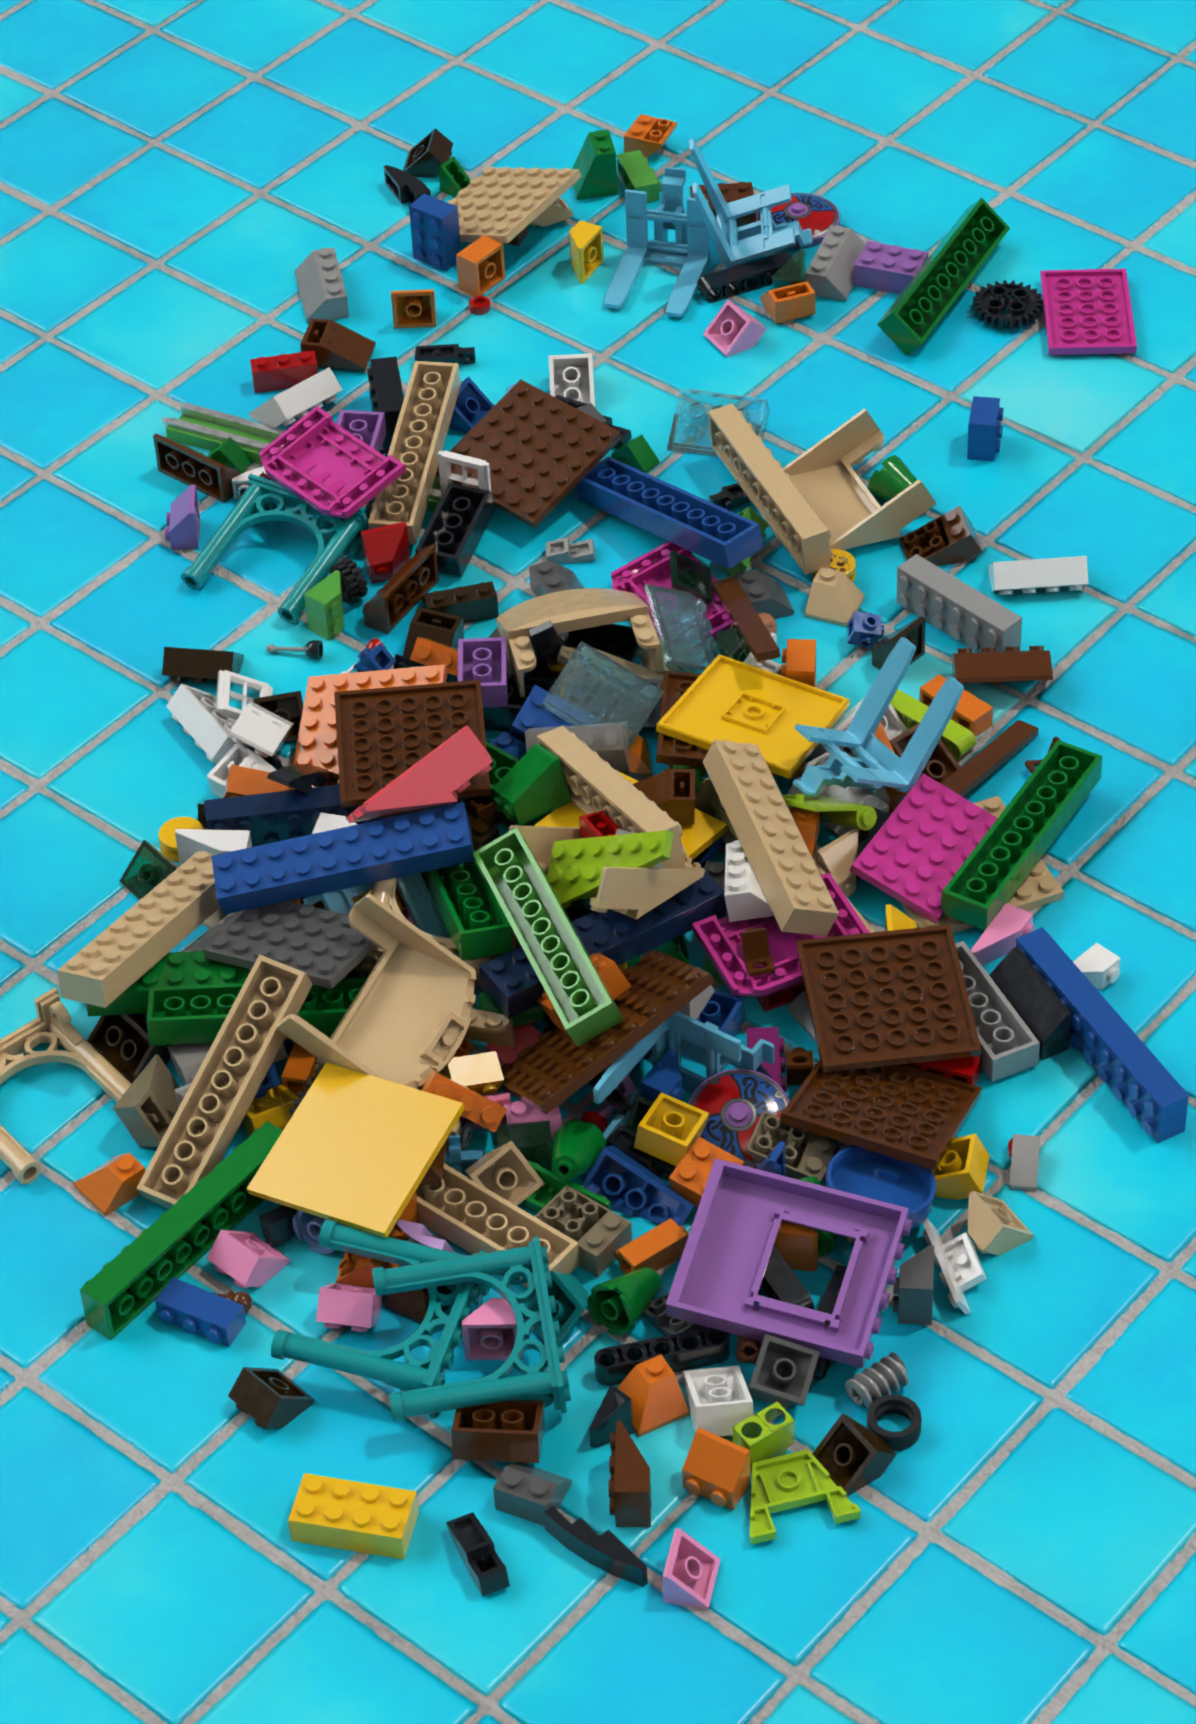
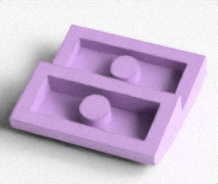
M398 1220L397 1225L411 1242L454 1252L446 1240L434 1238L425 1225Z

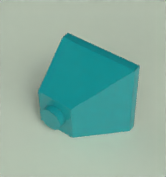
M552 1271V1287L547 1288L548 1296L554 1295L557 1312L551 1314L552 1320H558L561 1337L556 1338L558 1346L586 1309L589 1293L575 1276ZM536 1294L526 1306L528 1310L533 1312H539ZM542 1326L535 1328L534 1330L544 1341Z

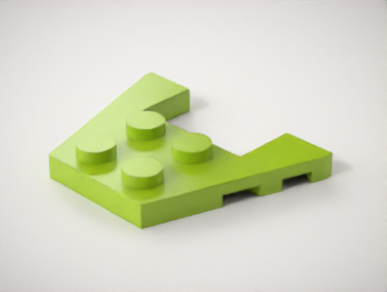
M808 1449L752 1463L751 1545L776 1539V1530L770 1516L771 1513L826 1500L835 1524L861 1518V1510L856 1503L853 1504L847 1498V1493L843 1488L837 1486L832 1481L829 1472Z

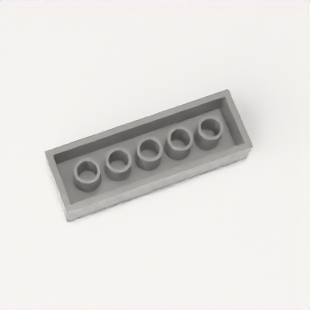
M917 554L897 567V603L918 617L923 616L927 622L937 629L942 630L976 652H981V648L996 647V652H1003L1005 647L1020 646L1021 651L1022 617Z
M965 942L956 943L981 1046V1054H983L982 1069L993 1082L1038 1065L1040 1042Z

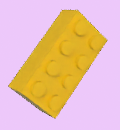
M304 1473L288 1519L291 1541L404 1560L419 1514L417 1491Z

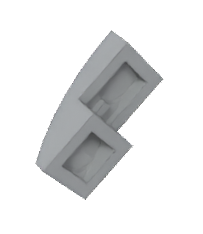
M568 537L546 542V558L548 561L560 563L596 560L595 544L593 539L570 544Z
M1013 1134L1009 1189L1037 1190L1040 1136Z

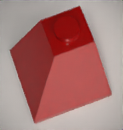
M406 522L361 531L364 566L371 583L390 580L402 568L404 563L410 560Z

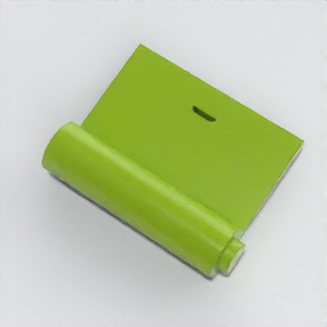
M805 794L782 795L788 806L820 812L821 821L865 831L870 830L876 823V811L871 806L817 795V797H809Z

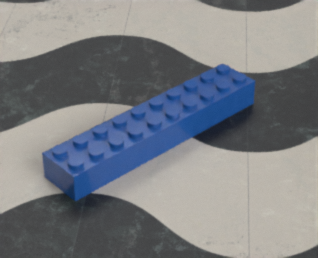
M607 457L597 463L577 484L581 501L728 569L735 567L738 563L753 556L763 548L758 523L611 457Z
M464 802L211 856L216 896L224 915L476 861L473 855L475 851L469 817Z
M1043 927L1016 938V947L1021 950L1072 1013L1070 1028L1071 1045L1082 1053L1087 1064L1092 1065L1098 1072L1100 1079L1110 1086L1115 1097L1118 1100H1122L1131 1116L1139 1120L1145 1132L1151 1135L1157 1143L1184 1132L1189 1095Z

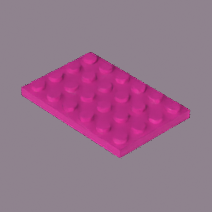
M1126 269L1040 270L1049 355L1136 353L1137 344Z
M923 773L853 862L849 871L936 924L943 915V910H941L943 889L998 818Z

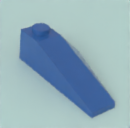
M614 1145L603 1148L582 1184L585 1189L607 1198L611 1202V1210L659 1224L671 1218L678 1226H683L695 1207L694 1204L646 1167Z

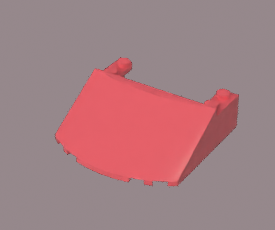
M465 726L370 797L345 819L348 823L454 804L458 801L455 790L458 793L462 792L471 785L469 780L477 774L480 778L492 769L490 767V763L493 762L491 756L469 726Z

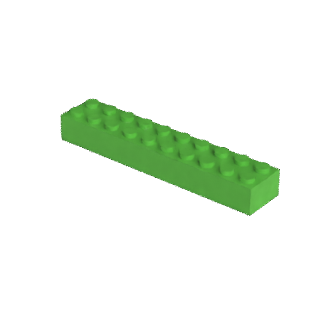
M518 827L475 851L473 855L564 1028L576 1046H581L623 1021L624 1019Z

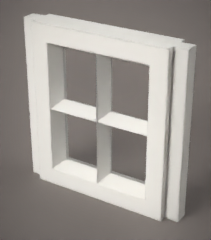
M449 451L438 452L441 496H443L448 484L452 483V480L463 482V486L472 484L479 486V489L491 491L490 466L486 460ZM451 463L462 465L463 476L451 472ZM466 466L477 469L478 480L467 477Z
M220 670L217 682L216 712L220 713L219 715L237 720L247 704L253 702L254 699L247 696V689L259 692L260 698L272 696L273 687L267 683L240 674ZM231 684L243 687V695L230 691ZM230 699L242 702V710L230 707Z

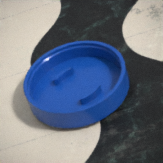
M851 1145L839 1151L831 1159L827 1168L824 1186L909 1208L908 1219L912 1220V1229L924 1222L931 1213L936 1192V1179L931 1169H923L916 1164L907 1161H897L890 1156L881 1153H871L864 1148Z

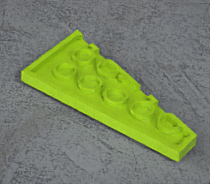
M664 830L554 841L547 879L561 905L566 909L571 906L572 902L580 898L585 900L598 893L604 867L651 868L670 859L674 833Z

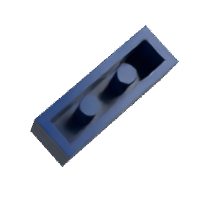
M173 1277L155 1300L158 1318L163 1322L174 1324L184 1328L189 1333L199 1334L214 1343H221L228 1347L246 1325L244 1305Z

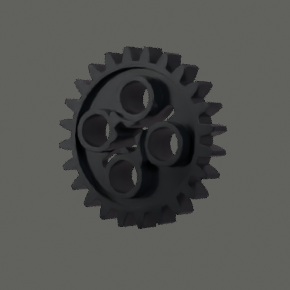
M1006 280L1003 281V284L995 281L994 286L988 283L987 288L980 287V291H976V296H973L974 316H978V321L984 320V325L991 323L992 328H995L997 325L1000 326L1001 330L1004 327L1012 330L1013 326L1020 329L1021 325L1028 327L1029 322L1035 323V319H1039L1040 314H1042L1043 299H1041V294H1037V289L1031 290V285L1024 287L1023 282L1017 285L1014 280L1010 284ZM1011 295V298L1009 299V304H1008V312H1007L1006 315H1004V314H1005V311H1006V309H1007V299H1008V296Z

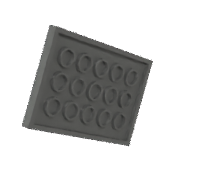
M286 901L244 911L242 915L203 949L204 957L207 959L252 969L260 954L305 972L314 985L333 989L377 946L361 933L351 928L347 914Z

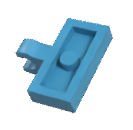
M450 1135L449 1152H445L444 1163L461 1174L469 1176L465 1170L483 1157V1151H461L460 1135Z

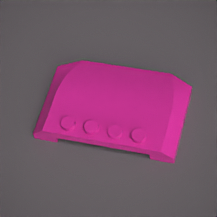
M318 406L259 452L267 476L323 515L347 519L407 471L405 464L391 455L384 456L336 424L332 416Z
M668 541L611 572L612 588L614 590L634 593L649 606V615L658 639L662 638L684 654L688 655L730 632V625L733 621L713 589L712 581L717 579L692 555L691 551Z
M830 872L821 875L839 915L827 936L782 932L775 916L729 922V916L717 920L716 915L692 923L693 933L733 996H765L802 982L803 978L796 950V940L869 933ZM746 928H766L770 957L775 967L774 972L755 976L749 975L744 963L741 932ZM756 965L754 968H764L767 965Z

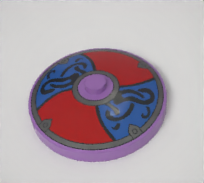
M791 193V202L771 208L772 218L776 225L798 220L803 230L811 228L813 244L802 248L820 245L831 225L840 226V214L837 207L831 201L818 195ZM760 211L757 212L756 221L761 220ZM795 239V244H796V245L791 246V247H788V248H801V247H800V245H799L798 240Z
M731 1069L706 1079L694 1091L688 1104L710 1113L700 1136L701 1138L743 1160L745 1166L756 1169L758 1162L745 1151L761 1113L764 1110L781 1118V1113L790 1101L781 1086L765 1074L748 1069Z

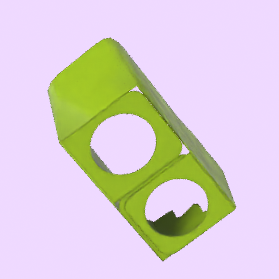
M778 1401L732 1427L733 1443L750 1450V1473H752L753 1462L786 1455V1449L794 1442L795 1420ZM777 1409L783 1413V1423L778 1425L768 1423L777 1416Z

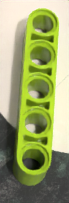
M897 689L890 702L907 729L920 723L929 706ZM950 719L940 739L955 759H959L976 745V738L969 729Z

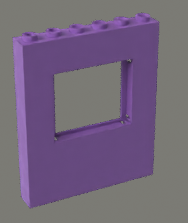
M715 1158L666 1301V1314L668 1317L762 1341L765 1334L820 1351L819 1357L863 1369L865 1360H871L875 1345V1343L871 1342L873 1334L878 1335L881 1328L882 1318H879L881 1309L886 1310L889 1302L890 1293H886L888 1285H894L897 1268H894L896 1260L901 1261L904 1253L905 1244H902L903 1236H909L912 1220L908 1219L909 1208ZM782 1220L856 1239L833 1314L758 1295Z

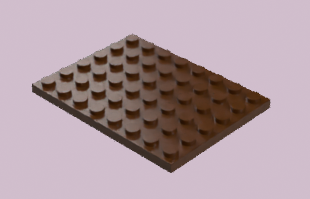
M657 950L645 953L640 958L641 961L638 964L622 971L631 985L628 990L614 1000L624 1019L623 1021L579 1047L576 1046L569 1034L558 1027L543 1033L535 1045L520 1051L516 1060L501 1066L504 1081L500 1088L547 1115L713 984L715 980L709 972Z

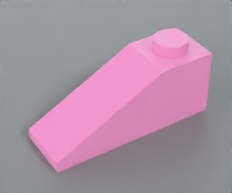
M1005 903L971 949V952L980 964L984 966L1008 954L1012 948L1016 947V938L1034 931L1035 926L1032 925L1033 913Z

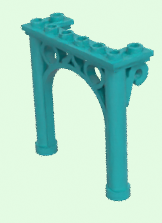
M250 474L248 476V489L192 565L184 570L181 579L190 588L198 590L243 531L253 525L258 526L262 522L267 521L296 523L308 529L318 541V551L314 560L277 610L283 620L296 624L306 607L304 593L325 579L330 573V567L335 565L343 555L354 559L359 554L362 546L361 531L369 530L366 513L360 509L348 519L323 515L279 483L268 480L263 476ZM308 513H309V514H312V515H315V517L313 518V521H312L311 516L308 515ZM323 522L335 524L330 529L319 530L318 528ZM331 538L325 547L324 539Z
M328 1219L324 1221L319 1235V1246L401 1266L467 1256L392 1237L386 1239L362 1230L341 1226L337 1221ZM480 1250L479 1254L486 1253V1251ZM474 1282L449 1284L445 1286L453 1292L447 1295L439 1293L436 1289L437 1287L427 1288L429 1305L424 1320L409 1338L391 1348L366 1351L288 1331L277 1330L271 1345V1357L281 1360L289 1358L378 1380L400 1389V1392L444 1385L446 1369L450 1370L453 1365L454 1349L461 1345L463 1339L462 1320L472 1313L471 1306L473 1301L474 1305L480 1306L483 1296L489 1294L490 1287ZM441 1305H453L449 1316L442 1311ZM443 1330L439 1342L436 1344V1341L431 1336L435 1332ZM418 1346H427L431 1349L428 1357L422 1360L412 1358L410 1351ZM404 1355L406 1363L394 1361L393 1359ZM437 1412L429 1413V1417L435 1419Z
M539 1236L533 1237L534 1241L528 1242L529 1246L388 1269L383 1267L372 1268L376 1296L455 1283L474 1282L486 1285L498 1292L511 1307L517 1323L516 1340L511 1354L504 1364L490 1375L475 1380L389 1393L393 1422L404 1421L405 1417L514 1400L544 1401V1408L550 1406L554 1401L555 1410L561 1409V1413L567 1412L566 1402L571 1401L567 1371H561L560 1363H564L565 1358L563 1346H557L556 1338L561 1337L558 1320H552L551 1313L557 1312L554 1295L548 1296L547 1288L552 1287L546 1246L540 1247ZM504 1275L502 1282L492 1276ZM528 1282L529 1285L528 1290L521 1294H516L508 1288L509 1284L520 1285ZM535 1293L537 1295L539 1312L528 1310L524 1303L529 1302L533 1298ZM542 1326L545 1345L536 1339H530V1334L535 1328ZM528 1349H534L540 1353L541 1360L533 1367L524 1365L520 1360L523 1352ZM514 1367L522 1374L506 1377Z

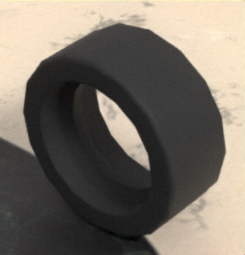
M886 1395L876 1399L870 1405L867 1412V1428L880 1436L893 1451H902L918 1441L921 1433L922 1419L921 1411L915 1402L901 1395ZM887 1414H899L909 1419L911 1425L905 1430L891 1432L878 1426L877 1420Z

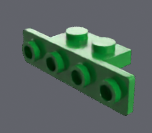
M527 1160L545 1184L526 1199V1207L539 1212L568 1185L611 1210V1202L604 1196L597 1195L580 1184L562 1181L553 1172L541 1167L536 1162Z

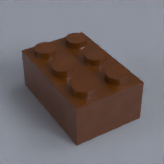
M752 182L717 184L727 203L754 195ZM698 185L706 200H708V204L717 220L716 211L705 185ZM690 186V198H694L692 186ZM756 213L736 218L737 227L756 222Z
M514 1400L456 1409L451 1430L452 1458L454 1460H479L496 1463L502 1461L524 1464L539 1463L545 1432L544 1401Z

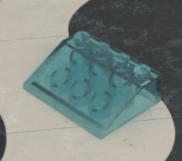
M680 388L667 450L718 457L711 447L708 411L732 403L738 411H742L746 422L751 423L755 434L760 435L763 439L770 412L768 401L763 398Z
M649 584L645 585V593L666 665L674 672L702 674L717 657L716 650H718L717 643L710 632L712 625L705 615L707 608L701 598L698 599L691 592Z
M581 641L541 706L572 725L626 722L629 750L657 707L664 691Z

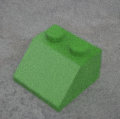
M336 570L304 593L308 629L328 641L344 629L340 571Z

